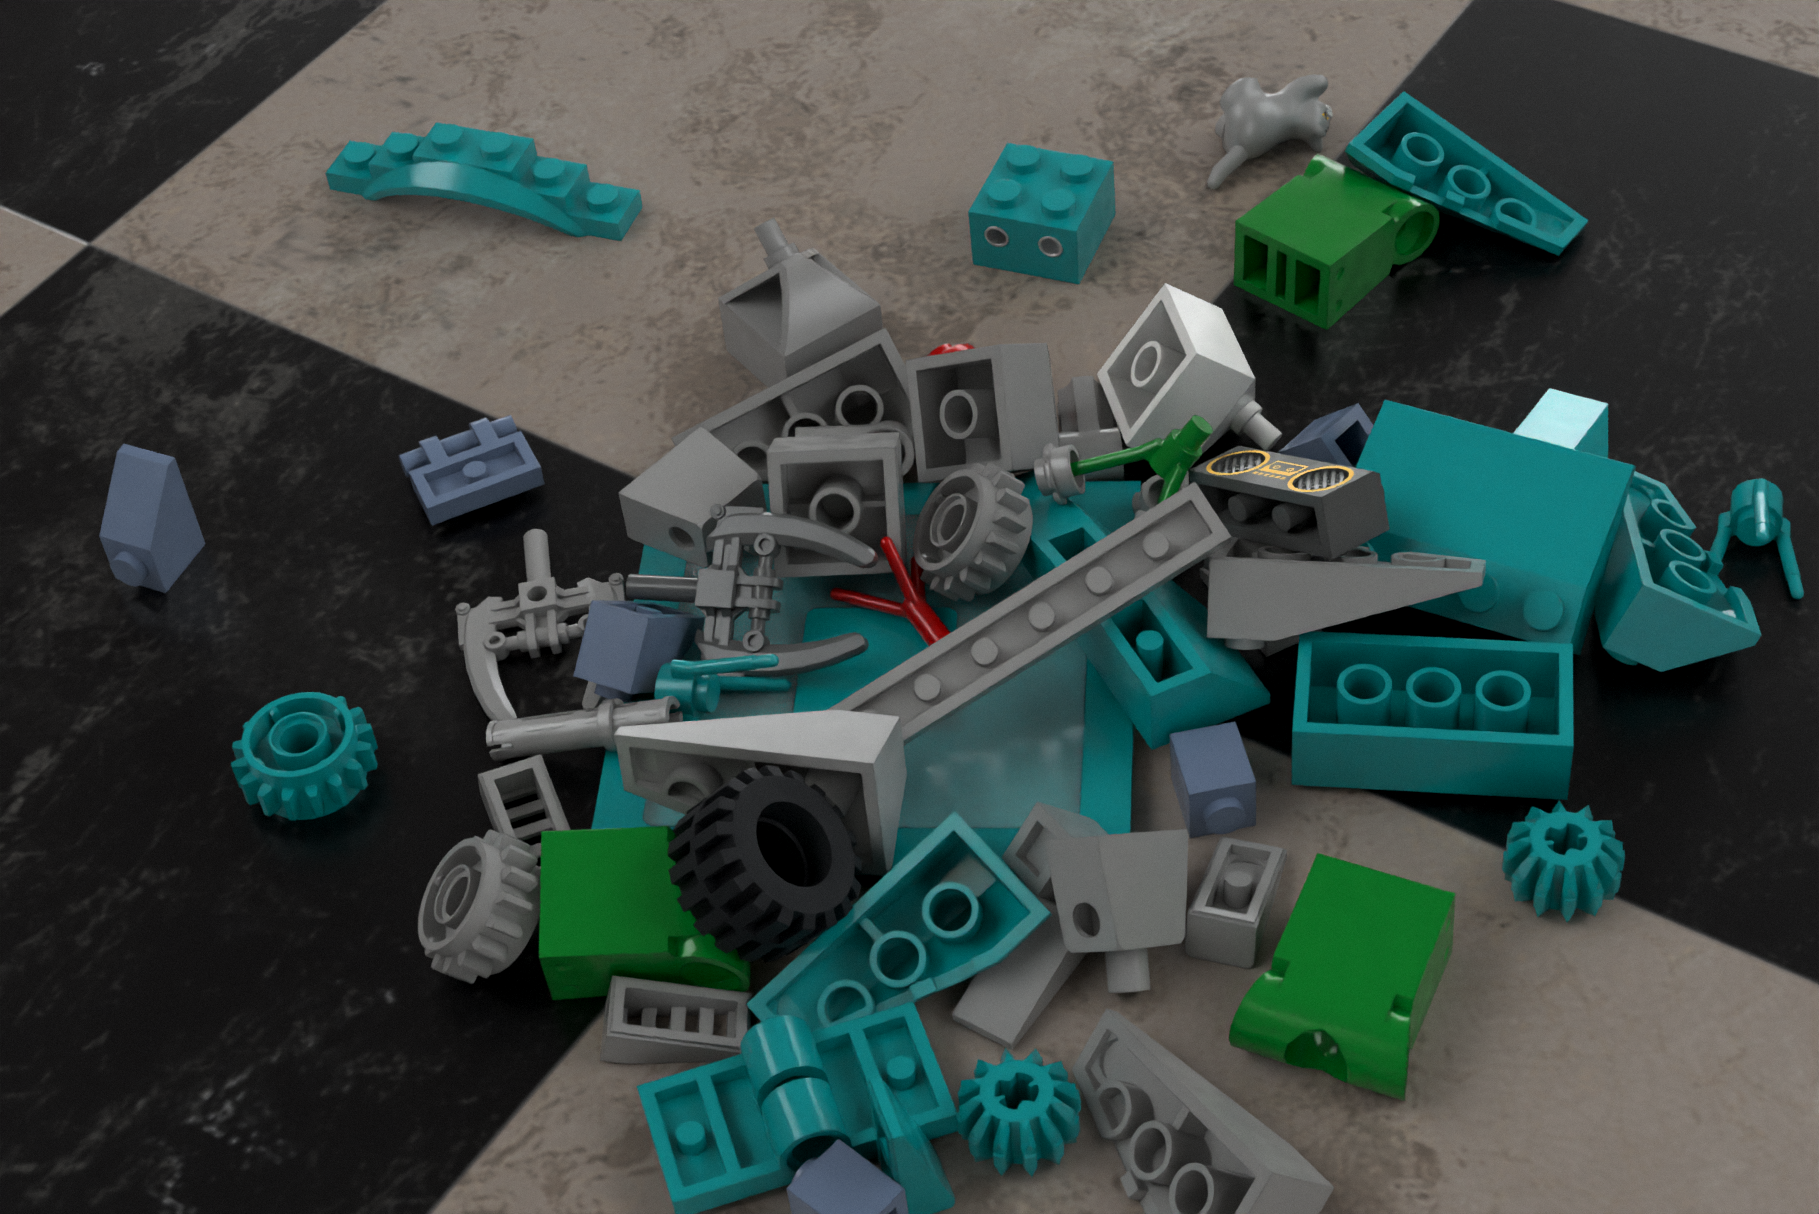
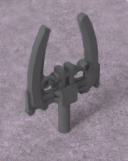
M715 504L711 507L710 514L717 520V526L706 537V552H713V560L707 569L699 568L698 578L629 574L626 581V595L628 599L695 603V606L706 616L704 631L697 629L694 642L702 652L701 661L775 654L779 658L778 665L772 668L717 674L718 676L779 677L808 673L830 667L862 654L869 647L868 640L855 632L813 642L770 644L769 638L765 635L766 621H770L771 613H780L781 603L772 600L773 591L783 590V580L775 577V570L772 569L773 559L781 551V546L806 549L833 556L861 568H872L878 562V555L871 547L851 535L821 522L794 515L766 512L764 508ZM744 546H754L755 551L759 554L758 567L754 568L753 576H748L742 569ZM745 611H749L748 618L752 619L750 631L746 632L742 641L733 640L735 620Z

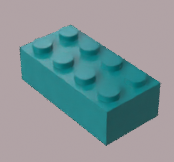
M1317 631L1299 634L1292 728V785L1568 799L1574 747L1573 644Z

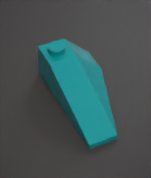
M1405 91L1351 140L1345 149L1351 164L1372 179L1432 204L1441 213L1558 256L1585 228L1589 221Z
M1636 471L1634 472L1595 603L1594 614L1602 647L1612 657L1624 664L1637 665L1641 663L1663 672L1755 646L1762 635L1751 601L1741 588L1730 586L1727 589L1717 575L1724 564L1716 553L1703 550L1690 538L1696 526L1664 483Z

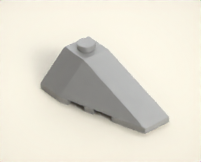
M885 327L671 439L674 445L677 446L695 430L702 427L755 470L762 482L768 481L766 452L774 438L795 437L796 427L866 425L891 420L907 426L913 434L906 366ZM901 442V455H903L906 452L905 447Z
M1231 536V543L1213 553L1209 558L1207 637L1225 638L1224 645L1232 649H1260L1264 647L1265 641H1277L1482 586L1486 573V560L1418 552H1400L1391 555V562L1378 561V553L1370 551L1369 547L1357 546L1334 559H1329Z
M834 709L619 727L614 734L624 791L687 815L686 812L744 770L752 767L760 770L765 765L778 766L783 775L792 770L803 775L804 782L809 787L815 783L826 792L825 800L832 807L837 805L845 816L841 820L846 830H852L857 845L852 848L854 854L861 858V874L885 876L892 869L907 775L900 716Z
M1106 1008L1072 1071L1101 1137L1112 1140L1126 1170V1173L1120 1180L1129 1199L1140 1201L1145 1214L1320 1213L1335 1187L1293 1146L1120 1013Z

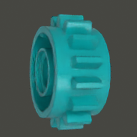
M320 692L294 693L270 702L261 708L249 722H245L242 726L244 729L242 740L235 741L232 745L236 760L231 762V767L239 788H242L246 802L249 805L260 802L266 816L270 817L273 814H277L296 821V819L306 820L322 817L346 806L360 790H365L368 786L366 780L367 771L375 770L378 766L374 750L378 749L371 723L367 724L363 710L360 707L349 710L345 697L338 696L335 698Z

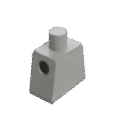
M702 427L695 430L618 492L628 537L703 568L709 567L713 560V552H706V537L717 526V520L710 514V509L713 505L758 507L766 510L762 480L758 473ZM744 546L743 550L754 556L759 555L755 551L754 546Z
M1187 829L1045 840V850L1065 947L1071 953L1105 951L1108 993L1151 990L1147 948L1181 944L1186 936Z

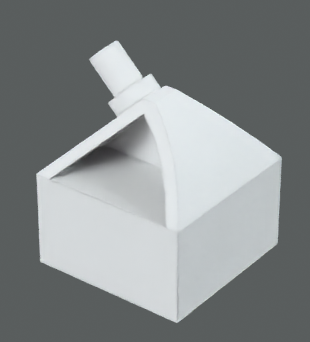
M1165 283L1097 373L1124 442L1128 447H1137L1156 438L1164 440L1172 429L1181 430L1193 415H1198L1205 419L1213 429V433L1200 446L1202 454L1230 429L1238 436L1245 433L1265 451H1269L1282 436V433L1261 415L1263 408L1255 402V377L1223 309Z

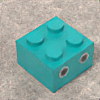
M1007 143L968 211L973 264L1080 284L1116 215L1114 161L1092 158L1083 154H1070L1041 149L1031 145Z

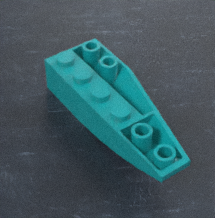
M1034 470L1014 477L1024 482L1025 487L1021 495L1029 499L1032 509V532L1021 562L1034 581L1112 533L1070 498L1067 497V504L1059 505L1054 500L1053 495L1043 496L1038 488ZM1172 580L1075 639L1151 750L1169 744V734L1214 726L1270 703L1269 691L1237 649L1226 647L1224 645L1225 638L1207 637L1208 609Z

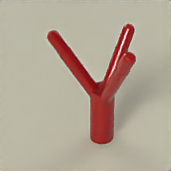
M883 537L880 540V546L905 597L902 603L841 588H833L830 591V597L833 600L907 618L928 646L951 633L926 601L925 582L920 578L924 570L917 564L915 556H913L910 560V578L890 537Z

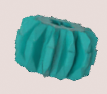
M1559 800L1554 809H1552V813L1548 814L1532 806L1525 817V822H1513L1512 828L1507 834V850L1503 852L1502 871L1505 873V880L1511 882V890L1514 893L1515 901L1534 900L1533 907L1537 917L1549 909L1560 910L1568 923L1575 913V909L1578 908L1590 915L1596 916L1603 900H1614L1615 893L1620 888L1622 875L1620 871L1624 868L1625 851L1623 850V842L1615 839L1612 820L1593 821L1589 805L1577 813L1567 812Z
M1006 1047L998 1065L978 1059L977 1066L974 1069L975 1079L961 1080V1087L958 1091L959 1112L956 1113L958 1133L962 1135L963 1140L968 1141L969 1152L974 1156L976 1163L993 1158L994 1167L1001 1176L1014 1163L1023 1164V1168L1031 1177H1033L1037 1169V1160L1040 1158L1060 1165L1061 1158L1064 1155V1144H1072L1077 1141L1080 1133L1078 1112L1081 1111L1080 1092L1076 1089L1075 1083L1068 1082V1072L1064 1069L1062 1061L1043 1066V1058L1036 1048L1024 1060H1015V1057Z

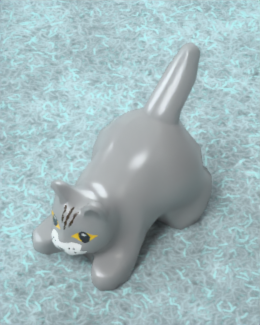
M1323 75L1303 76L1292 81L1275 94L1265 93L1261 89L1257 78L1245 77L1231 84L1221 96L1219 103L1224 114L1215 125V133L1222 139V147L1227 154L1212 168L1207 180L1208 187L1210 189L1218 188L1243 162L1261 157L1283 142L1302 140L1308 143L1315 152L1320 153L1323 149V137L1326 136L1330 120L1333 116L1331 107L1318 100V97L1328 88V79Z

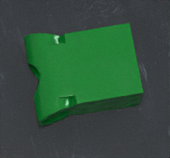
M1316 154L1308 164L1303 176L1298 174L1235 221L1234 285L1328 330L1389 275L1393 264L1402 265L1409 263L1428 248L1439 227V211L1432 204L1374 180L1326 156Z
M659 826L541 831L539 960L552 1000L607 996L612 975L738 992L749 990L751 984L750 962L741 960L736 949L726 954L715 947V938L709 933L703 937L693 926L696 919L689 910L683 912L677 900L682 894L679 886L671 884L669 869L676 865L668 857L669 842L677 837L671 828Z
M1317 853L1273 955L1271 969L1263 973L1253 983L1234 1015L1229 1032L1230 1045L1289 1065L1322 1070L1348 1084L1405 1101L1409 1050L1413 1048L1452 953L1456 893Z

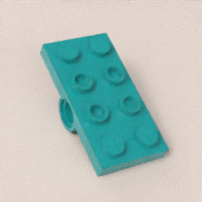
M914 1001L811 1032L808 1023L800 1017L793 1015L771 1017L759 1022L747 1031L741 1040V1054L637 1086L641 1105L675 1214L700 1213L791 1184L794 1175L807 1160L813 1157H820L838 1139L866 1160L877 1157L878 1151L867 1085H870L869 1079L881 1076L929 1140L958 1131L956 1121L957 1110Z

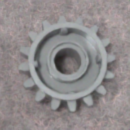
M974 463L971 469H961L947 476L931 493L918 518L913 540L915 560L924 569L920 578L923 582L931 585V590L954 601L961 598L969 602L972 601L975 594L983 595L996 590L1013 574L1025 554L1033 524L1029 499L1021 495L1025 484L1014 478V474L992 463H988L986 467L979 463Z
M488 830L484 839L475 836L462 840L444 856L427 885L418 916L419 940L423 947L426 948L425 956L433 959L432 969L473 984L478 975L487 978L490 975L497 974L510 966L520 955L531 938L540 916L541 870L536 865L538 861L537 856L528 853L531 847L529 844L503 832L498 833L494 830Z

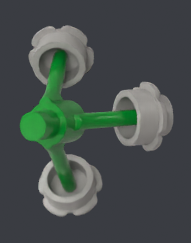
M1193 415L1181 430L1172 429L1164 440L1156 438L1137 447L1084 460L1080 459L1078 451L1072 444L1057 447L1053 446L1052 443H1048L1043 448V458L1036 459L1034 462L1036 482L1043 496L1053 495L1054 500L1059 505L1067 504V497L1085 492V474L1145 459L1158 475L1149 478L1142 484L1141 491L1134 494L1132 509L1135 519L1187 486L1183 480L1188 470L1202 455L1200 446L1213 433V429L1205 419L1198 415Z

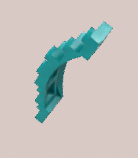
M438 122L434 124L426 137L392 131L382 146L350 140L326 171L330 190L358 194L366 200L376 201L380 198L396 195H422L454 199L521 216L575 237L589 235L622 241L643 208L640 190L590 182L587 164L537 156L533 138Z

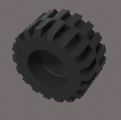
M765 765L760 770H757L755 767L744 770L686 812L687 815L678 820L673 829L677 837L669 842L668 857L676 865L669 869L671 884L679 886L682 895L677 900L683 912L689 910L696 919L693 926L703 937L709 933L715 938V947L726 954L736 949L741 960L754 962L761 957L766 963L777 961L784 955L788 956L845 918L853 908L851 901L859 895L861 884L855 876L862 872L861 858L853 852L852 847L857 845L853 831L846 830L841 820L845 816L837 805L832 807L825 800L826 792L815 783L810 787L806 785L803 775L789 770L783 775L778 766Z

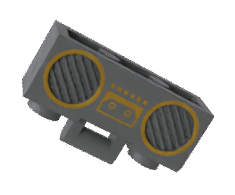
M1237 446L1188 470L1191 483L1196 482L1232 537L1334 559L1390 530L1380 473L1244 446Z

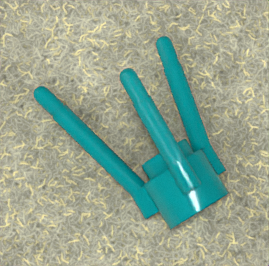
M1763 478L1747 480L1738 484L1732 491L1730 511L1721 513L1718 516V531L1710 552L1716 553L1722 561L1730 538L1734 535L1743 543L1751 546H1761L1772 540L1776 541L1791 596L1794 599H1801L1804 595V590L1790 538L1791 523L1783 517L1782 491L1775 484Z
M775 654L702 661L673 659L671 663H664L661 666L656 678L654 694L655 699H662L665 696L676 697L680 706L678 709L669 710V714L682 711L683 722L702 720L699 718L704 715V712L713 713L716 710L720 691H788L791 688V682L786 678L717 675L775 667L779 663V658Z

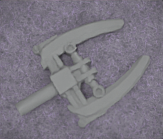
M541 529L529 530L523 536L527 582L518 583L519 595L514 600L503 601L502 597H487L475 608H470L468 603H460L455 608L458 621L459 647L461 650H464L466 670L473 691L491 721L517 718L505 694L497 661L504 660L508 657L510 651L518 649L521 652L529 651L531 659L541 657L540 649L551 647L553 654L562 653L563 644L570 643V639L583 638L588 614L579 619L578 624L567 625L564 621L569 616L589 613L592 600L626 601L625 582L620 573L610 575L609 582L601 583L588 577L577 582L578 587L564 590L557 586L555 578L551 577L548 535ZM516 626L524 629L523 631H518L516 636L506 638L503 633L497 632V630ZM588 681L582 701L583 709L599 707L600 704H603V700L608 699L594 693L597 683Z

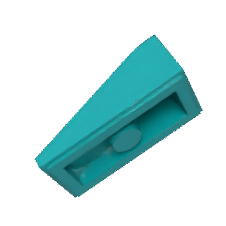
M881 1076L869 1079L870 1085H867L880 1167L882 1172L905 1188L908 1213L934 1214L953 1207L955 1196L934 1146Z

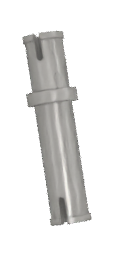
M674 696L625 704L618 698L606 699L602 701L603 704L596 708L508 720H492L487 726L486 743L487 747L502 744L501 748L492 749L489 752L492 759L497 762L512 758L603 746L607 751L615 752L617 747L614 734L619 727L683 722L682 711L669 714V710L678 709L680 706L679 701Z

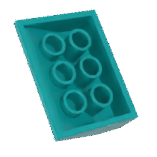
M1384 400L1355 468L1380 473L1390 530L1359 546L1369 547L1370 551L1378 553V561L1391 562V555L1400 552H1418L1486 560V573L1482 586L1408 605V607L1530 642L1573 644V654L1580 655L1636 466Z

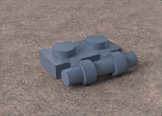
M511 415L491 422L486 417L469 423L470 429L442 440H439L436 435L419 441L420 448L399 455L402 469L406 477L410 476L413 489L431 525L461 516L545 484L541 466L522 432L517 431Z

